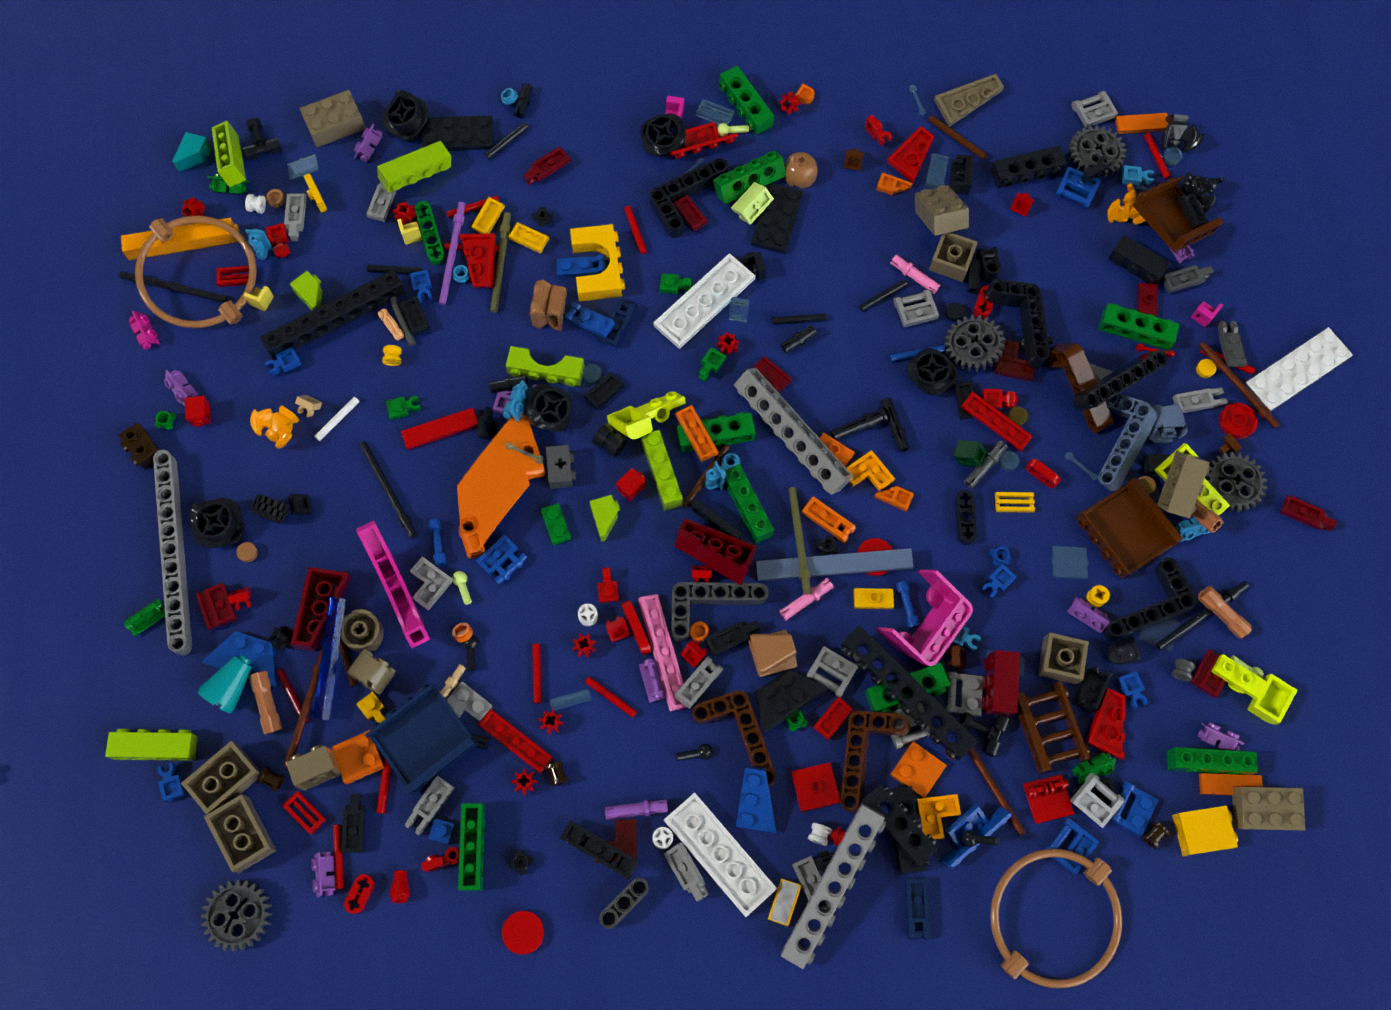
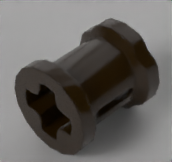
M563 761L554 762L545 767L551 776L552 787L569 781L562 767Z
M265 767L260 773L257 783L260 785L264 784L272 788V791L278 792L286 777L270 771L269 767Z
M1153 822V827L1146 835L1142 836V840L1149 847L1157 850L1159 848L1158 844L1165 836L1168 837L1170 833L1162 824Z

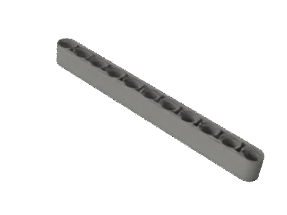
M159 450L153 457L167 645L177 655L185 656L192 650V636L178 467L176 459L167 450ZM168 458V461L162 464V462ZM167 476H170L167 481H164ZM168 494H171L170 498L165 499ZM169 512H173L170 517L166 518ZM174 530L173 534L168 536V533ZM176 548L173 554H169L171 549ZM177 566L176 571L171 573V569ZM179 585L178 589L172 592L173 587ZM180 603L179 609L174 611L175 605ZM182 622L181 627L175 630V626ZM183 641V646L177 649V644Z

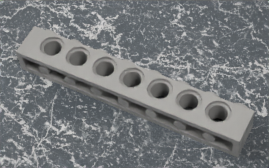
M757 368L747 369L734 384L738 389V393L746 398L750 407L761 415L762 420L766 424L770 425L774 434L786 443V447L794 452L799 462L810 470V474L815 479H818L826 492L831 495L840 492L854 476ZM815 455L818 458V463L815 461ZM827 469L830 471L831 477L827 474Z
M861 803L781 951V957L804 969L806 964L810 966L815 957L813 951L816 945L820 947L826 936L823 934L826 926L830 928L836 916L833 913L836 908L840 909L846 899L843 896L846 889L851 890L856 880L853 876L857 870H862L866 862L864 859L866 852L872 851L876 843L873 840L877 832L881 834L886 825L883 814ZM862 825L871 827V832L868 835H862L859 832V828ZM852 844H858L861 847V851L853 854L849 851V847ZM846 862L850 864L851 869L848 872H842L839 869V865ZM836 881L840 883L841 888L838 891H832L829 888V884ZM827 900L831 906L829 909L823 910L819 907V902ZM812 919H817L821 925L818 928H811L808 923ZM801 938H807L810 941V945L802 947L798 941Z

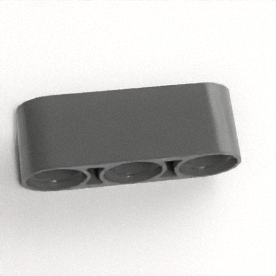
M635 878L602 911L599 917L601 925L606 929L616 927L647 895L649 891L647 881L643 878ZM637 882L644 883L646 887L642 894L634 892L633 888ZM624 897L630 900V906L625 910L621 909L618 905L619 900ZM605 914H614L615 922L612 925L604 923L603 918Z

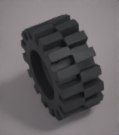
M257 494L250 508L251 511L260 517L278 524L284 523L290 511V508L278 502V500L261 494Z

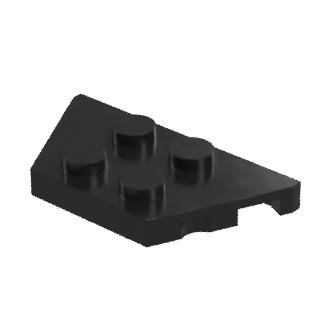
M788 669L756 690L763 734L825 694L827 688Z

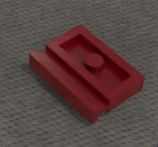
M765 356L752 367L757 368L779 394L792 380L791 377Z
M220 583L205 589L201 593H196L207 628L210 631L215 627L223 626L238 619L233 604L229 603V593L225 583Z
M1208 649L1189 683L1196 685L1198 689L1216 698L1226 681L1211 672L1220 655Z

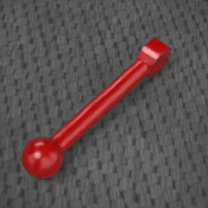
M1141 343L1136 346V350L1139 352L1142 350L1151 352L1160 350L1144 347ZM1173 350L1165 351L1169 357L1175 355Z

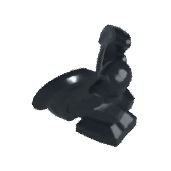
M1179 114L1166 116L1165 121L1168 125L1162 134L1161 149L1165 150L1167 147L1179 148L1181 141H1183L1185 145L1180 151H1191L1200 145L1204 134L1199 135L1194 125L1188 127L1186 122L1189 116Z
M1187 172L1182 182V191L1185 195L1195 194L1204 213H1206L1216 202V194L1208 197L1207 193H1213L1217 184L1225 182V178H1204L1201 175L1193 176Z

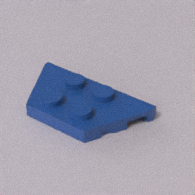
M237 631L229 636L202 662L205 665L221 669L234 656L240 657V655H243L251 660L250 665L252 669L249 675L267 671L271 686L275 688L277 686V681L275 680V648L271 642Z

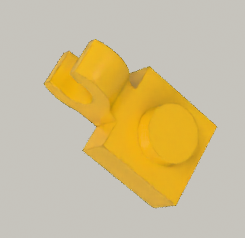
M373 691L357 703V706L369 721L375 718L377 722L381 723L386 719L381 713L386 708Z

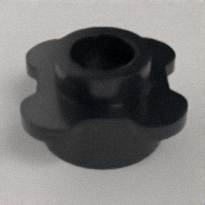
M540 207L537 213L532 214V219L536 220L538 225L544 227L553 219V214L549 213L545 207Z
M827 536L816 542V546L820 548L821 556L837 553L839 550L832 536Z
M517 850L513 859L509 861V868L516 869L520 875H525L529 865L533 864V858L526 856L522 850Z

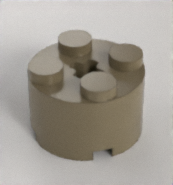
M357 609L341 620L339 635L352 651L361 653L366 649L369 652H373L378 649L383 640L384 629L381 622L370 611Z
M364 649L347 673L355 680L361 682L362 685L380 695L396 671L388 666L387 662L381 658L373 657L372 653Z

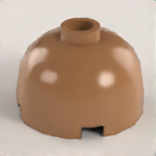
M796 152L786 159L784 163L786 176L783 178L788 185L804 189L810 187L815 182L818 166L810 154Z

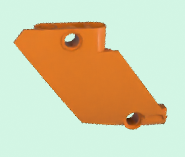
M523 414L519 422L514 417L508 420L457 485L460 520L459 536L462 538L469 559L477 558L484 554V544L530 486L529 480L545 476L544 465L528 417ZM524 452H530L531 455H526ZM464 527H471L472 530L466 531Z

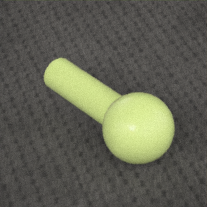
M720 123L717 126V131L720 137L728 136L729 133L749 132V126H728L726 123Z
M457 571L452 575L453 584L458 586L464 604L468 605L472 600L466 586L467 575L462 571Z
M1234 655L1230 657V659L1263 679L1264 673L1259 667H1250Z

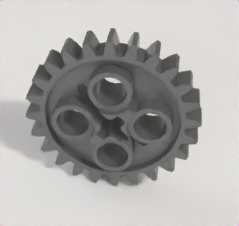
M1089 125L1087 130L1083 127L1081 132L1077 131L1071 139L1068 151L1071 154L1069 159L1074 160L1073 166L1078 165L1077 170H1084L1091 164L1095 166L1099 158L1106 155L1107 157L1102 161L1103 164L1107 165L1111 162L1112 165L1108 170L1102 171L1096 177L1099 178L1101 174L1104 178H1106L1107 174L1112 176L1114 171L1117 172L1123 165L1126 158L1125 153L1127 150L1123 149L1125 143H1120L1122 137L1116 138L1117 132L1112 134V129L1110 128L1106 131L1105 126L1099 129L1098 125H1096L1093 129Z
M971 315L970 320L964 316L963 322L958 319L957 326L951 324L952 330H947L948 336H945L946 343H944L946 355H950L949 360H955V366L961 364L962 370L967 366L969 372L972 367H975L976 372H978L979 367L986 370L987 364L993 367L992 361L998 362V356L1002 357V350L1005 349L1004 332L1000 331V325L994 327V320L990 323L988 322V317L981 320V315L977 319ZM971 330H976L977 332H976V333H971L970 331H971ZM989 340L991 343H984V341ZM958 343H964L965 345L959 346ZM973 353H978V354H980V355H979V356H973L972 354H973Z
M1231 452L1229 455L1224 453L1221 457L1217 456L1214 461L1212 460L1209 463V474L1207 477H1204L1230 505L1228 507L1229 512L1234 508L1237 513L1242 509L1246 512L1249 507L1252 509L1256 504L1262 501L1261 498L1266 495L1263 491L1267 489V486L1262 485L1267 482V479L1262 478L1265 472H1259L1261 465L1255 466V459L1251 462L1248 461L1249 455L1242 458V454L1239 453L1235 457L1234 453ZM1224 469H1227L1230 474L1225 473ZM1243 473L1247 474L1249 479L1245 478ZM1221 486H1224L1227 492L1223 491ZM1240 490L1244 491L1246 496L1242 495Z
M236 880L235 885L233 881H228L227 888L222 884L219 885L220 892L213 890L214 898H206L210 903L209 906H202L207 911L206 914L200 915L201 918H206V922L202 923L201 926L208 928L203 934H211L208 942L217 940L214 947L219 948L223 944L222 949L224 951L231 947V951L236 952L238 946L240 950H245L246 944L250 947L254 946L253 939L260 941L259 933H267L263 928L264 925L271 924L266 920V917L272 916V913L267 912V909L272 907V905L265 904L269 896L262 897L264 889L257 890V884H253L250 887V881H245L242 885V880ZM233 895H236L238 901L234 906H231L230 899ZM253 905L255 907V913L253 916L250 917L248 916L247 910L250 906ZM234 912H238L239 919H235ZM224 914L225 922L223 925L220 926L218 924V918L220 915ZM241 924L243 926V933L237 936L235 930Z

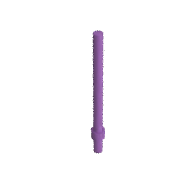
M464 202L458 203L457 213L453 219L454 228L439 299L440 305H446L459 234L465 220L463 215L466 204Z

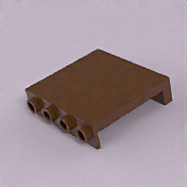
M1183 176L1173 177L1166 183L1162 182L1157 187L1153 186L1146 192H1140L1136 196L1137 200L1132 205L1174 253L1213 234L1224 223L1218 217L1198 228H1192L1177 200L1180 196L1185 195L1177 186L1184 178Z
M1136 477L1087 510L1081 511L1076 517L1078 525L1085 529L1090 541L1097 545L1102 557L1109 561L1114 573L1122 579L1183 539Z

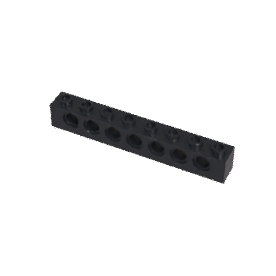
M392 270L262 335L260 338L275 361L277 360L276 354L290 347L297 350L389 303L390 298L396 297L397 299L405 295L406 292L396 272Z
M860 625L842 641L840 646L843 653L849 658L852 656L857 661L856 665L863 672L867 671L871 675L870 678L877 686L881 685L886 690L885 694L892 701L896 700L901 705L900 709L906 715L910 714L915 719V724L920 729H925L935 744L943 746L946 749L944 752L952 760L956 759L957 761L960 760L978 742ZM858 647H865L868 654L861 655L858 652ZM879 661L882 664V669H875L872 662ZM887 676H895L897 683H889L887 680ZM902 690H909L911 698L903 697ZM917 704H923L926 707V713H920L917 710ZM933 718L940 721V728H935L932 725ZM947 733L954 734L956 737L955 743L947 740Z

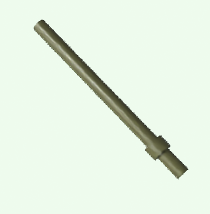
M508 212L504 213L503 223L500 225L499 233L501 237L490 309L493 313L498 312L507 240L511 231V226H509L511 214Z
M790 487L789 496L800 567L798 572L799 580L802 581L803 594L808 595L811 593L809 581L811 574L807 567L796 487Z

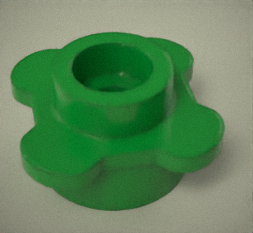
M167 411L158 412L155 418V427L171 430L176 414Z
M801 710L784 720L788 723L789 730L795 732L797 728L806 727L807 720L803 718Z

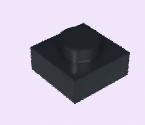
M291 494L288 497L292 515H310L312 513L309 495Z

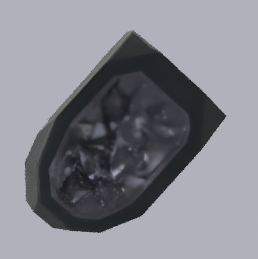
M1134 636L1116 641L1115 644L1108 647L1105 651L1107 659L1114 664L1121 665L1141 659Z

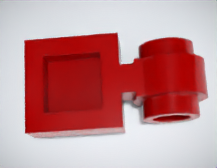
M284 223L265 227L269 242L272 246L276 245L273 247L276 258H284L291 254L288 243L284 244L289 242Z
M1003 389L982 390V399L996 409L1002 408V402L1006 408H1015L1016 404H1018V395L1014 391L1005 392V395L1002 396Z
M450 847L446 850L444 857H438V854L427 857L426 862L421 863L423 871L427 873L449 864H458L460 849ZM453 852H456L457 854L455 859H451V854Z

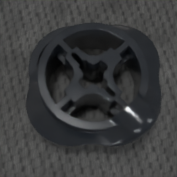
M397 90L394 98L384 111L383 124L391 134L404 141L414 142L428 119L427 105L413 94L404 90Z
M664 114L655 116L642 125L641 138L644 149L648 154L661 156L681 149L686 141V132L679 116L676 114ZM671 127H673L676 130V137H674L673 133H671ZM651 133L656 137L655 143L649 137Z
M933 348L921 350L907 364L906 371L910 380L929 395L943 394L957 380L958 371L956 366L944 354Z
M538 384L533 387L529 393V402L526 410L530 423L537 428L546 429L551 432H561L567 428L572 410L570 395L561 388L552 387L547 384ZM545 394H552L556 396L558 400H551L549 396H546ZM538 397L540 399L539 402L541 404V409L539 412L536 409V402ZM556 404L551 410L543 412L548 406ZM560 405H562L563 407V414L561 418L559 417L560 414L558 412V407ZM541 416H548L555 423L546 422Z
M218 498L197 503L191 507L190 515L193 536L201 546L213 549L243 540L244 524L241 509L231 499Z

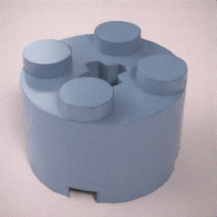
M1179 404L1164 407L1161 405L1153 406L1158 417L1148 435L1149 440H1152L1155 444H1165L1173 442L1172 438L1178 436L1180 439L1187 434V425Z

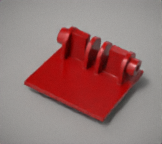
M1062 774L1023 784L1035 824L1074 815L1066 790L1069 784L1067 779L1063 780Z

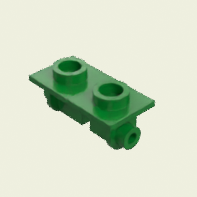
M214 174V177L208 176L212 180V183L209 185L210 190L227 193L228 184L220 174ZM244 180L240 184L229 187V193H246L247 186L244 184L249 183V181Z
M158 598L126 619L124 626L128 630L130 629L134 637L165 617L164 604Z
M1101 753L1090 759L1093 766L1087 760L1075 765L1072 772L1075 777L1079 776L1078 785L1084 784L1087 776L1091 773H1095L1098 777L1112 773L1115 768L1116 759H1112L1109 753Z

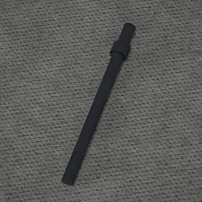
M120 272L119 277L121 279L133 281L136 284L135 274ZM143 275V281L146 285L222 303L228 300V297L152 279Z
M367 442L360 443L359 446L399 517V523L405 528L410 539L417 537V533L411 524L410 516L403 510Z
M1243 581L1235 588H1230L1224 592L1222 599L1226 603L1234 601L1249 585ZM1205 608L1156 643V648L1162 650L1211 615L1213 611Z

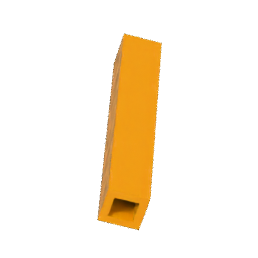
M231 217L219 219L239 231L238 225L234 224ZM204 223L182 225L172 229L175 234L168 242L162 243L157 239L146 257L236 243L238 240L229 232L214 225ZM152 231L121 235L122 252L128 260L137 259L141 247L153 233Z

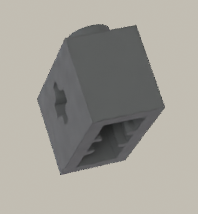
M569 445L546 447L550 489L573 487L572 480H576L575 469H571V463L574 462V452L570 451Z

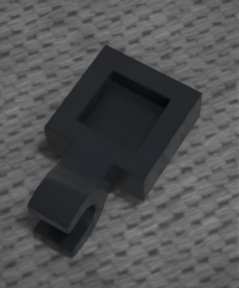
M1106 155L1101 156L1095 166L1091 164L1083 170L1084 174L1080 179L1084 184L1098 176L1102 171L1110 168L1111 162L1107 165L1102 162L1107 157Z
M485 407V411L479 410L478 416L480 419L477 420L478 438L492 441L498 434L497 421L492 419L493 409L490 407Z

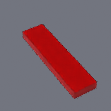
M973 391L961 405L963 410L1020 452L1033 437Z
M470 408L403 430L401 434L406 449L409 450L476 428L478 423L474 409Z
M492 709L478 723L482 729L540 774L545 771V767L554 759V757Z

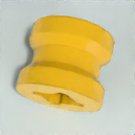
M396 345L384 346L383 364L399 366L401 364L400 355L402 349Z
M1102 585L1094 586L1086 595L1087 602L1095 608L1103 606L1110 598L1108 589Z

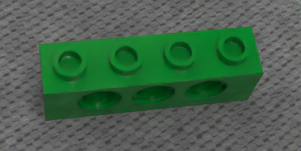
M738 65L721 73L718 83L719 88L722 92L726 93L729 102L732 105L734 104L738 115L744 118L746 125L749 126V130H752L757 135L773 127V113Z
M771 151L758 159L751 160L743 166L736 167L728 173L721 174L713 179L717 198L726 205L739 199L754 182L766 186L785 177L784 160L776 151Z
M1108 303L1102 312L1098 330L1169 351L1175 344L1179 324L1169 319L1164 320L1152 314H1144L1135 309H1127L1117 304Z
M740 412L735 416L728 417L727 415L717 417V419H701L715 447L723 446V444L730 445L755 440L756 432L751 413ZM677 425L681 453L695 451L681 425ZM737 426L739 429L731 430L730 427ZM719 429L720 433L715 434L711 430Z
M738 464L725 470L724 484L754 543L757 544L771 538L774 529L741 465Z
M941 662L910 673L929 694L934 693L935 696L947 692L946 689L950 686ZM893 679L888 682L891 684H896L897 680ZM922 680H928L931 683V688H925L922 685ZM881 685L868 688L864 692L872 712L890 713L891 708L898 707L900 709L901 705L896 700L892 702L885 699L886 690ZM902 690L903 697L907 699L911 698V695L905 694Z
M1174 747L1167 750L1168 771L1235 775L1258 773L1256 752Z
M483 803L461 804L458 890L462 892L483 891L485 805Z

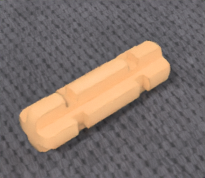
M387 309L380 310L378 315L391 334H393V337L397 341L404 338L403 331Z

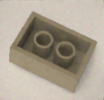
M350 90L300 107L316 148L366 129Z
M941 185L938 188L924 189L921 192L915 193V213L934 236L969 228V208L949 185Z
M1176 451L1157 506L1166 512L1190 518L1191 514H1194L1196 510L1197 497L1203 491L1202 483L1204 477H1207L1209 474L1210 462L1197 456Z
M230 741L181 784L207 815L243 793L258 780L261 770L239 744Z
M1232 787L1234 828L1305 831L1303 788Z
M241 794L204 816L232 872L241 873L277 851L248 796Z

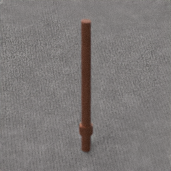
M1205 341L1198 345L1258 411L1257 414L1262 419L1265 418L1274 429L1280 425L1271 415L1270 409L1261 404Z
M320 650L317 662L313 665L311 671L313 675L283 765L285 768H287L286 762L296 755L320 677L323 676L325 671L324 664L328 655L327 651Z
M972 747L968 751L969 756L1001 808L1010 811L1012 814L1009 821L1017 834L1021 836L1026 831L975 748Z

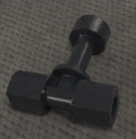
M251 118L246 122L248 130L253 132L255 137L253 145L243 147L247 161L260 158L259 154L269 151L271 155L282 151L278 138L271 140L262 138L260 119Z
M967 711L963 713L959 721L965 729L971 727L984 734L983 738L987 741L982 752L990 757L997 756L1001 746L999 742L1000 737L1003 733H1006L1011 722L1009 718L997 715L993 725L990 724L987 727L975 721L974 715Z

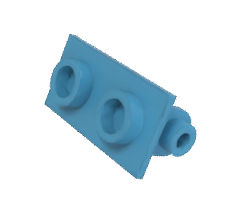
M245 229L249 237L248 242L256 251L257 258L265 259L268 250L273 251V247L265 232L259 229Z
M521 380L520 384L513 387L509 400L512 402H507L502 411L505 418L514 417L517 422H519L531 391L523 380Z
M717 461L714 462V467L706 472L705 487L708 490L720 487L722 491L726 473L724 468L718 465Z
M1191 518L1193 524L1189 520L1176 523L1174 526L1183 538L1181 541L1191 540L1196 536L1210 533L1195 518Z

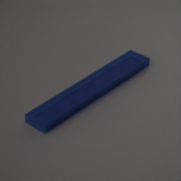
M330 597L313 714V718L321 720L330 719L346 603L344 598Z

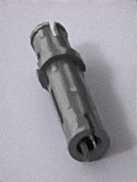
M999 440L990 452H986L981 468L976 467L963 481L965 485L970 483L967 486L968 488L973 489L992 465L998 463L999 457L1008 449L1006 444L1002 446L1004 444L1003 441Z

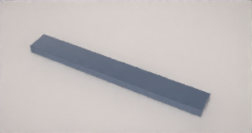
M911 548L806 557L811 577L913 569L914 567ZM798 558L756 561L758 582L799 578L798 572L800 567Z

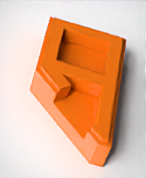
M882 172L876 190L893 196L911 189L913 183Z
M895 486L888 490L877 492L874 498L907 511L914 493Z

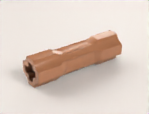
M1196 500L1197 507L1194 514L1191 515L1209 532H1216L1223 524L1222 518Z
M1207 586L1200 591L1198 600L1208 609L1212 610L1238 639L1245 637L1251 632L1252 626L1242 616L1238 615L1215 589Z
M267 671L249 675L264 735L282 730L280 717L276 711L270 689L271 684Z

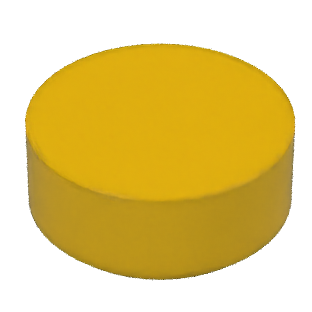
M1203 359L1196 366V372L1202 378H1210L1217 369L1210 359Z

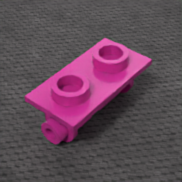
M132 311L133 316L129 318V325L134 334L140 333L136 336L140 347L147 350L151 348L152 343L160 345L157 333L153 330L148 316L144 313Z

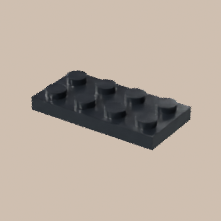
M492 115L428 117L422 127V148L441 141L448 151L490 150L493 148Z
M770 183L767 190L774 200L759 215L751 246L786 254L803 191Z

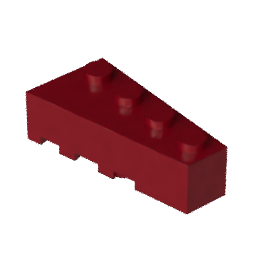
M686 518L679 528L674 546L739 585H742L757 549V545Z
M308 567L291 640V645L295 649L316 651L331 621V617L351 581V577L347 572Z

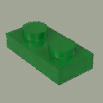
M559 503L542 508L541 512L553 546L571 540Z

